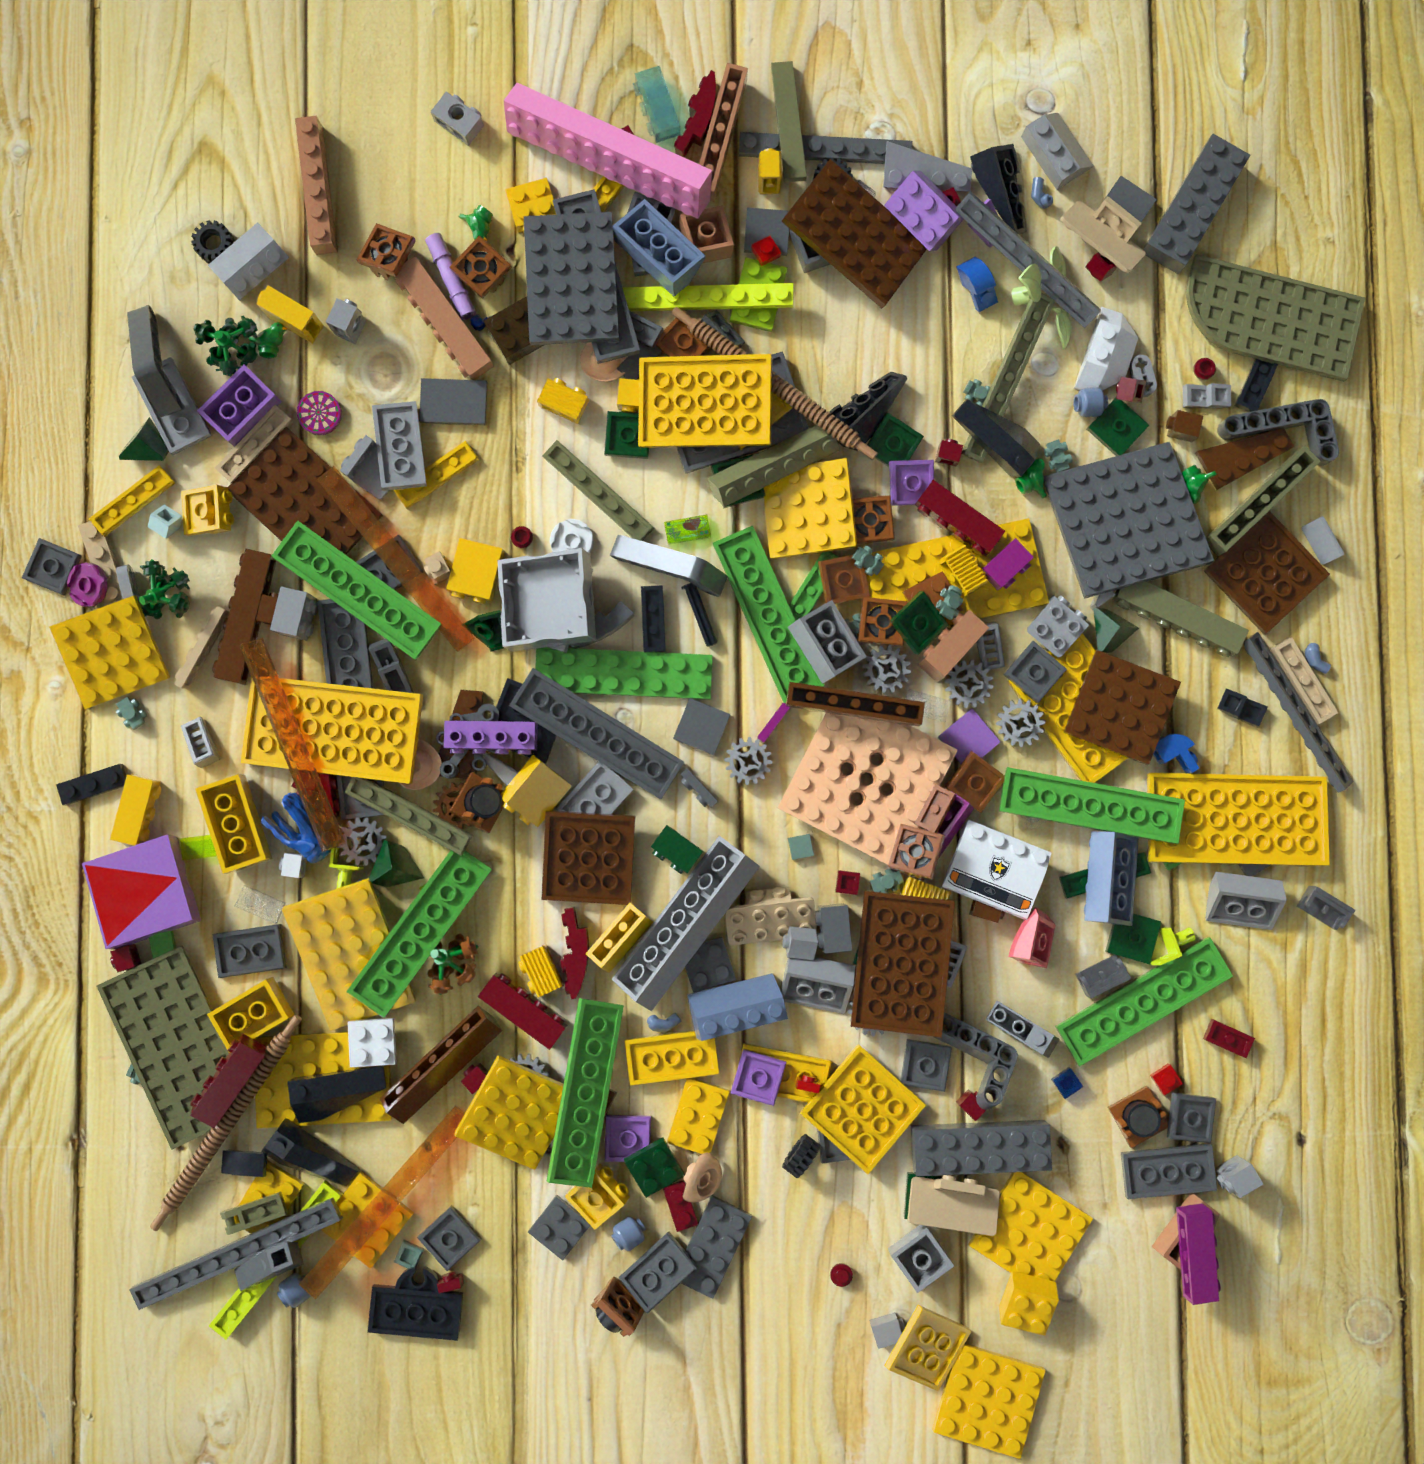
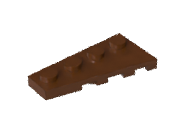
M1281 428L1199 450L1195 454L1206 473L1216 471L1217 475L1210 478L1217 491L1295 446L1285 429Z
M460 690L452 714L464 715L478 712V709L483 705L484 692ZM454 717L453 721H460V717ZM441 745L438 754L442 764L445 761H450L454 754L450 753V749H446L444 745ZM468 750L458 764L459 773L455 778L468 779L470 773H477V770L472 766L474 760L473 750ZM447 765L445 772L449 774L452 771V767Z

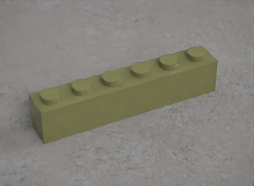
M815 425L708 477L713 497L725 507L839 451L836 438L831 436L832 434L829 435L822 427L820 428Z
M1306 446L1294 452L1205 537L1209 548L1217 556L1225 553L1299 483L1320 460Z
M1149 582L1118 589L1112 600L1117 602V606L1129 610V608L1137 611L1138 616L1144 619L1151 618L1156 620V624L1166 629L1170 627L1177 630L1176 633L1184 638L1191 637L1197 640L1196 643L1206 648L1210 646L1216 649L1219 655L1224 657L1237 655L1249 632L1248 629Z

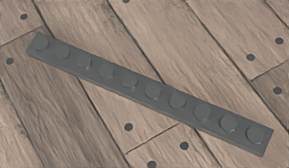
M332 1197L134 1285L129 1291L138 1310L143 1309L242 1265L266 1250L285 1242L296 1241L332 1225L343 1217Z

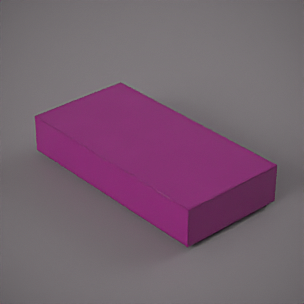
M786 703L781 704L757 736L761 743L766 741L790 709V707L785 706Z

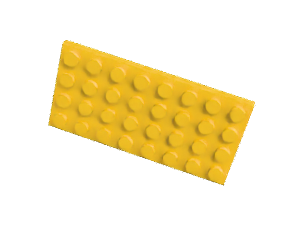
M1029 518L998 525L1005 530V533L987 557L984 554L981 556L971 549L972 546L967 542L962 543L953 535L872 552V556L878 553L884 557L881 561L884 566L878 575L873 574L869 576L866 574L870 598L907 601L902 592L942 572L937 562L959 547L966 545L967 549L973 552L976 564H978L979 568L983 569L1016 538L1034 557L1029 561L1032 566L1023 574L1018 572L1013 576L1016 581L1007 589L1002 587L997 591L988 581L984 586L963 598L961 604L963 611L961 612L965 614L970 610L979 619L1046 605L1049 602ZM954 618L951 620L946 619V622L949 624L948 626L955 625L952 622Z
M252 675L241 763L413 784L423 695Z
M1186 773L1147 774V793L1185 800L1179 844L1148 839V862L1330 866L1327 777Z

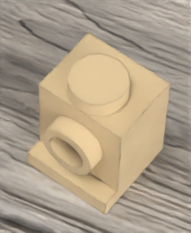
M440 551L424 559L426 563L424 570L434 585L449 578L451 568Z

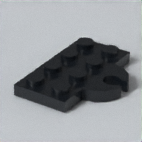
M417 1266L406 1269L397 1279L395 1286L373 1284L367 1333L458 1341L463 1292L447 1291L439 1293L437 1287L439 1278L433 1270L426 1266L424 1267L423 1275L425 1282L421 1284L416 1283L413 1279Z

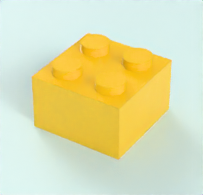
M1012 1271L999 1305L1001 1325L1045 1336L1059 1301L1056 1282Z

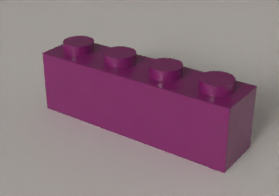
M957 794L937 832L945 836L940 856L974 809L969 802Z
M1202 1203L1176 1207L1183 1297L1192 1305L1219 1301L1221 1286L1217 1278L1219 1262L1215 1252L1217 1239L1213 1227L1215 1225L1214 1213Z

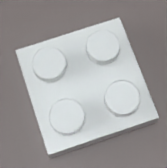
M394 1018L348 1021L350 1067L395 1065L397 1063Z

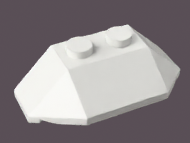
M1105 307L1100 308L1101 312L1098 314L1074 389L1080 391L1085 388H1100L1103 391L1117 384L1121 377H1126L1138 336L1122 313Z

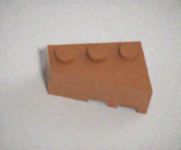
M970 610L965 614L960 612L952 621L955 625L950 630L946 628L937 637L940 641L935 646L931 644L923 653L925 657L918 666L936 682L943 679L989 629Z
M1190 1193L1181 1206L1204 1204L1214 1213L1215 1225L1213 1227L1215 1229L1220 1213L1195 1194ZM1176 1212L1154 1242L1152 1248L1181 1270Z

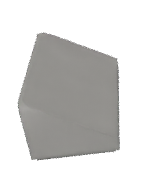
M1323 516L1302 526L1304 535L1322 565L1344 555L1341 546Z

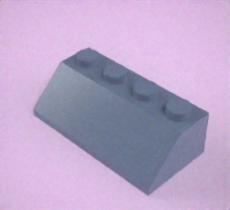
M645 199L612 226L614 241L673 297L690 284L705 259V255Z
M1091 831L1084 921L1132 926L1139 837L1117 832Z
M773 973L687 994L696 1038L700 1041L788 1019L784 999Z

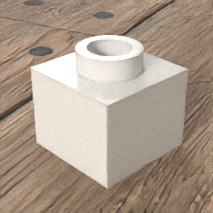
M284 853V857H281L279 862V870H282L281 876L303 878L307 858H304L301 854Z

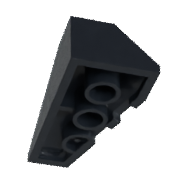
M1014 144L991 147L970 156L972 171L975 173L976 179L988 198L991 199L1002 220L1017 234L1027 232L1024 206L1019 202V193L1022 192V186L1017 184L1016 174L1020 173V167Z
M889 372L870 384L868 391L860 395L856 393L851 396L852 401L844 406L837 405L830 413L835 416V419L838 418L840 422L842 421L845 425H848L849 429L852 428L854 432L859 433L858 436L861 438V441L866 443L875 433L907 381V376ZM837 440L841 446L846 447V444L843 445L841 441Z
M966 399L952 415L1009 476L1021 477L1036 460L1040 443L1027 429L969 399Z
M384 1065L295 1077L288 1081L290 1105L298 1123L323 1120L387 1088Z
M287 1118L283 1120L261 1151L268 1153V1157L281 1165L346 1187L359 1171L357 1166Z

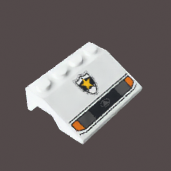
M968 819L960 829V839L949 864L942 887L1027 920L1046 874L1051 852Z

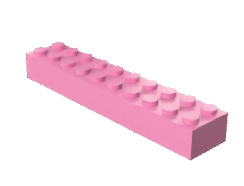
M516 83L504 99L507 132L511 135L526 140L532 145H537L552 154L559 155L572 163L585 167L589 171H594L609 180H614L629 189L644 194L646 197L660 201L666 206L673 207L697 219L709 203L712 170L522 84Z

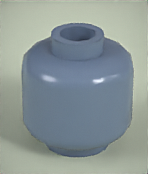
M1100 388L1081 389L1074 396V410L1081 417L1101 416L1104 409L1108 407V397L1104 395Z
M628 1216L613 1227L614 1234L611 1237L621 1251L623 1249L631 1251L644 1241L643 1231L646 1228L639 1218L634 1220Z
M293 1273L279 1284L277 1295L286 1308L288 1306L296 1308L311 1297L310 1287L313 1284L306 1274L301 1277L300 1274Z

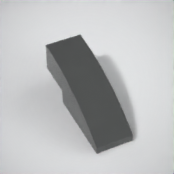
M620 601L606 617L601 612L595 615L596 641L569 645L576 649L601 641L622 628L635 615Z
M386 638L370 644L369 651L386 690L414 693L394 644Z

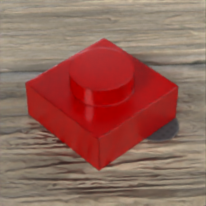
M771 235L751 244V250L761 266L781 257V252Z
M1169 1063L1150 1075L1164 1096L1183 1084Z
M804 1074L802 1078L797 1077L795 1086L796 1089L819 1094L821 1084L819 1081H816V1077Z

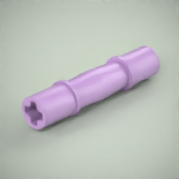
M441 233L429 235L425 242L433 257V262L438 266L443 282L451 295L450 300L453 302L461 320H467L476 314L468 295L469 292L464 288L462 280L449 268L453 263L451 259L452 254L449 252Z

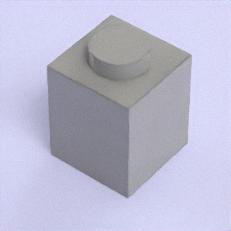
M789 926L788 934L784 935L782 944L783 948H786L787 958L814 960L818 945L816 929Z
M895 1312L869 1320L878 1349L896 1344L905 1329L902 1318L897 1319Z

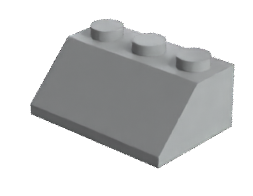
M1059 113L1044 114L1026 126L1021 138L1056 190L1093 168V164Z
M257 222L208 266L240 301L289 257Z
M1215 872L1209 886L1205 919L1210 922L1272 930L1287 901L1283 882L1280 880Z
M814 957V960L788 958L781 987L784 1002L845 1014L854 985L855 965Z

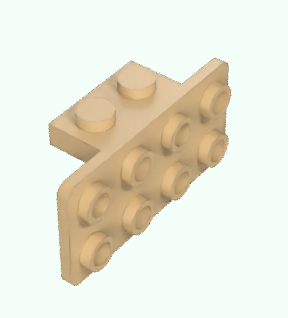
M1108 196L1096 212L1084 202L1078 200L1061 217V222L1069 230H1073L1085 243L1093 246L1103 257L1112 261L1121 271L1130 273L1146 254L1142 248L1130 240L1142 223Z
M789 887L745 892L746 905L730 906L725 913L728 943L730 945L783 940L784 935L788 934L789 926L816 929L814 899L811 897L791 899Z
M943 1175L942 1179L913 1177L911 1180L908 1222L917 1225L994 1236L997 1231L1000 1193L997 1189L978 1185V1180L964 1179V1182H958L956 1177Z

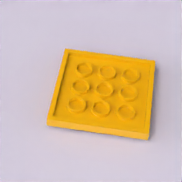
M847 458L812 463L764 487L770 559L857 547L849 460Z
M136 595L49 626L84 709L170 678Z
M857 1045L820 1088L819 1094L816 1093L800 1114L866 1174H869L926 1105L864 1048Z
M498 1055L454 1132L455 1137L535 1170L555 1136L564 1084Z
M1012 1172L999 1195L996 1234L988 1236L974 1233L968 1245L1010 1273L1015 1271L1055 1282L1093 1218L1025 1173Z
M965 1343L948 1373L933 1424V1432L1021 1459L1046 1370L1044 1367Z

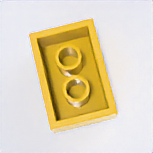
M271 977L207 1015L228 1050L234 1039L239 1040L242 1034L256 1039L292 1018L295 1014L274 977Z

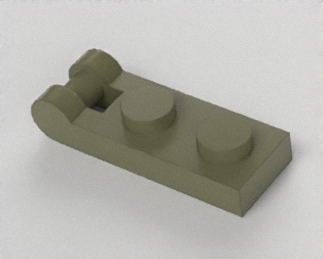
M281 1191L220 1212L222 1220L225 1219L227 1235L288 1214ZM238 1215L240 1223L235 1222L234 1216Z

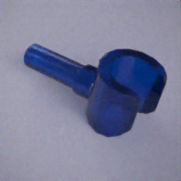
M476 314L470 319L471 325L475 330L481 331L486 326L484 320L489 317L482 319L479 314Z

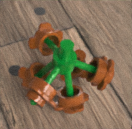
M457 934L455 940L449 942L447 951L442 949L441 942L431 951L430 956L434 958L432 969H429L427 974L429 978H432V984L428 987L434 990V993L442 995L447 993L448 990L453 989L448 976L454 973V969L456 970L455 978L458 979L457 984L459 986L466 982L470 983L476 975L474 971L476 968L475 963L471 965L463 963L458 966L452 962L453 957H456L458 960L472 958V961H475V954H478V945H476L475 941H470L469 936L466 937V941L462 934Z

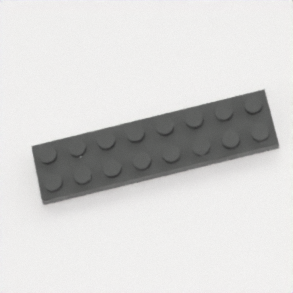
M595 189L552 200L556 215L601 212ZM616 263L615 277L619 341L592 342L597 364L640 353Z
M532 668L509 705L659 799H662L684 763L681 759Z

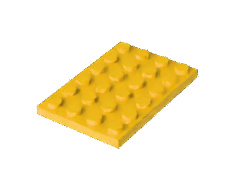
M771 354L639 358L638 446L640 448L771 445Z
M1082 633L1061 657H1057L1051 651H1047L1067 670L1039 703L1033 701L1010 680L1007 682L1017 696L1022 698L1024 704L1031 700L1030 706L1039 705L1036 711H1043L1044 714L1040 719L1046 720V723L1040 725V727L1044 729L1045 734L1079 780L1095 783L1128 758L1063 733L1095 652L1093 646Z
M370 878L284 906L282 912L330 1031L348 1025V1021L364 1020L378 1015L346 992L390 933ZM411 984L407 986L391 1010L416 1001Z
M348 1031L291 1035V1045L287 1048L280 1061L277 1062V1065L255 1096L256 1129L279 1127L285 1118L297 1126L391 1121L393 1119L392 1116L386 1113L380 1101V1098L391 1088L390 1065H384L387 1088L323 1120L298 1123L290 1105L288 1081L295 1077L374 1067H350ZM262 1036L254 1040L268 1046L274 1036Z

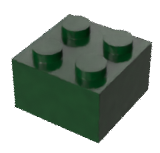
M668 825L665 826L651 845V848L654 849L652 854L662 861L665 858L671 861L670 867L680 874L683 871L688 873L703 852L702 849Z

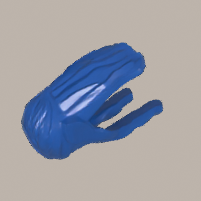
M288 793L284 796L281 803L296 822L301 834L295 832L277 811L271 814L277 826L268 817H262L261 823L272 831L274 837L289 848L297 850L310 863H317L323 860L331 852L333 842L331 834L314 808L305 798L300 797L297 793Z

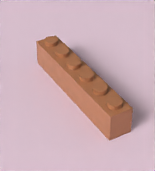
M731 63L726 64L699 165L712 170L710 201L712 202L715 201L748 79L747 67Z
M317 115L295 118L310 247L316 255L337 253L323 126Z
M416 256L406 261L395 282L402 291L406 289L410 294L407 298L414 308H420L422 311L420 317L425 324L433 326L435 330L432 333L438 342L441 343L443 341L448 348L445 351L451 360L457 359L460 364L457 368L464 378L469 376L471 380H476L494 367L490 358Z

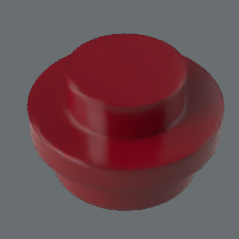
M1201 358L1194 364L1193 371L1197 378L1208 380L1215 374L1216 365L1209 358Z
M519 526L512 531L511 541L518 548H526L532 543L533 534L529 528Z
M838 1263L832 1267L830 1278L836 1286L845 1287L852 1281L853 1273L847 1264Z

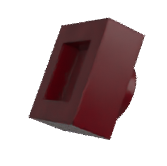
M838 870L835 892L858 895L860 873Z
M449 1272L442 1275V1278L437 1283L438 1292L443 1293L460 1289L464 1284L463 1273Z

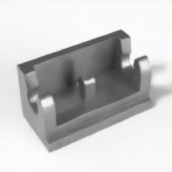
M1308 886L1297 905L1298 908L1334 930H1337L1339 927L1343 929L1355 912V909L1317 886Z
M1116 955L1075 974L1085 995L1089 998H1093L1131 979L1122 960L1118 959Z

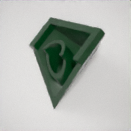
M150 417L119 454V460L164 461L169 450Z
M1093 609L1097 647L1101 652H1113L1139 629V627L1108 609Z
M501 610L478 615L462 624L463 627L490 649V652L504 649L502 645Z
M384 840L369 878L372 884L391 887L423 879L424 876L404 846Z

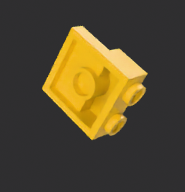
M547 177L505 189L518 233H524V216L556 215Z
M213 485L181 491L184 535L217 534L231 531L234 517L230 512L229 503L232 502L233 496L228 487Z
M599 1163L595 1168L592 1188L574 1186L564 1197L595 1230L622 1208L630 1198V1195L628 1194L627 1186L623 1183H618L613 1178V1171L608 1166L603 1167Z

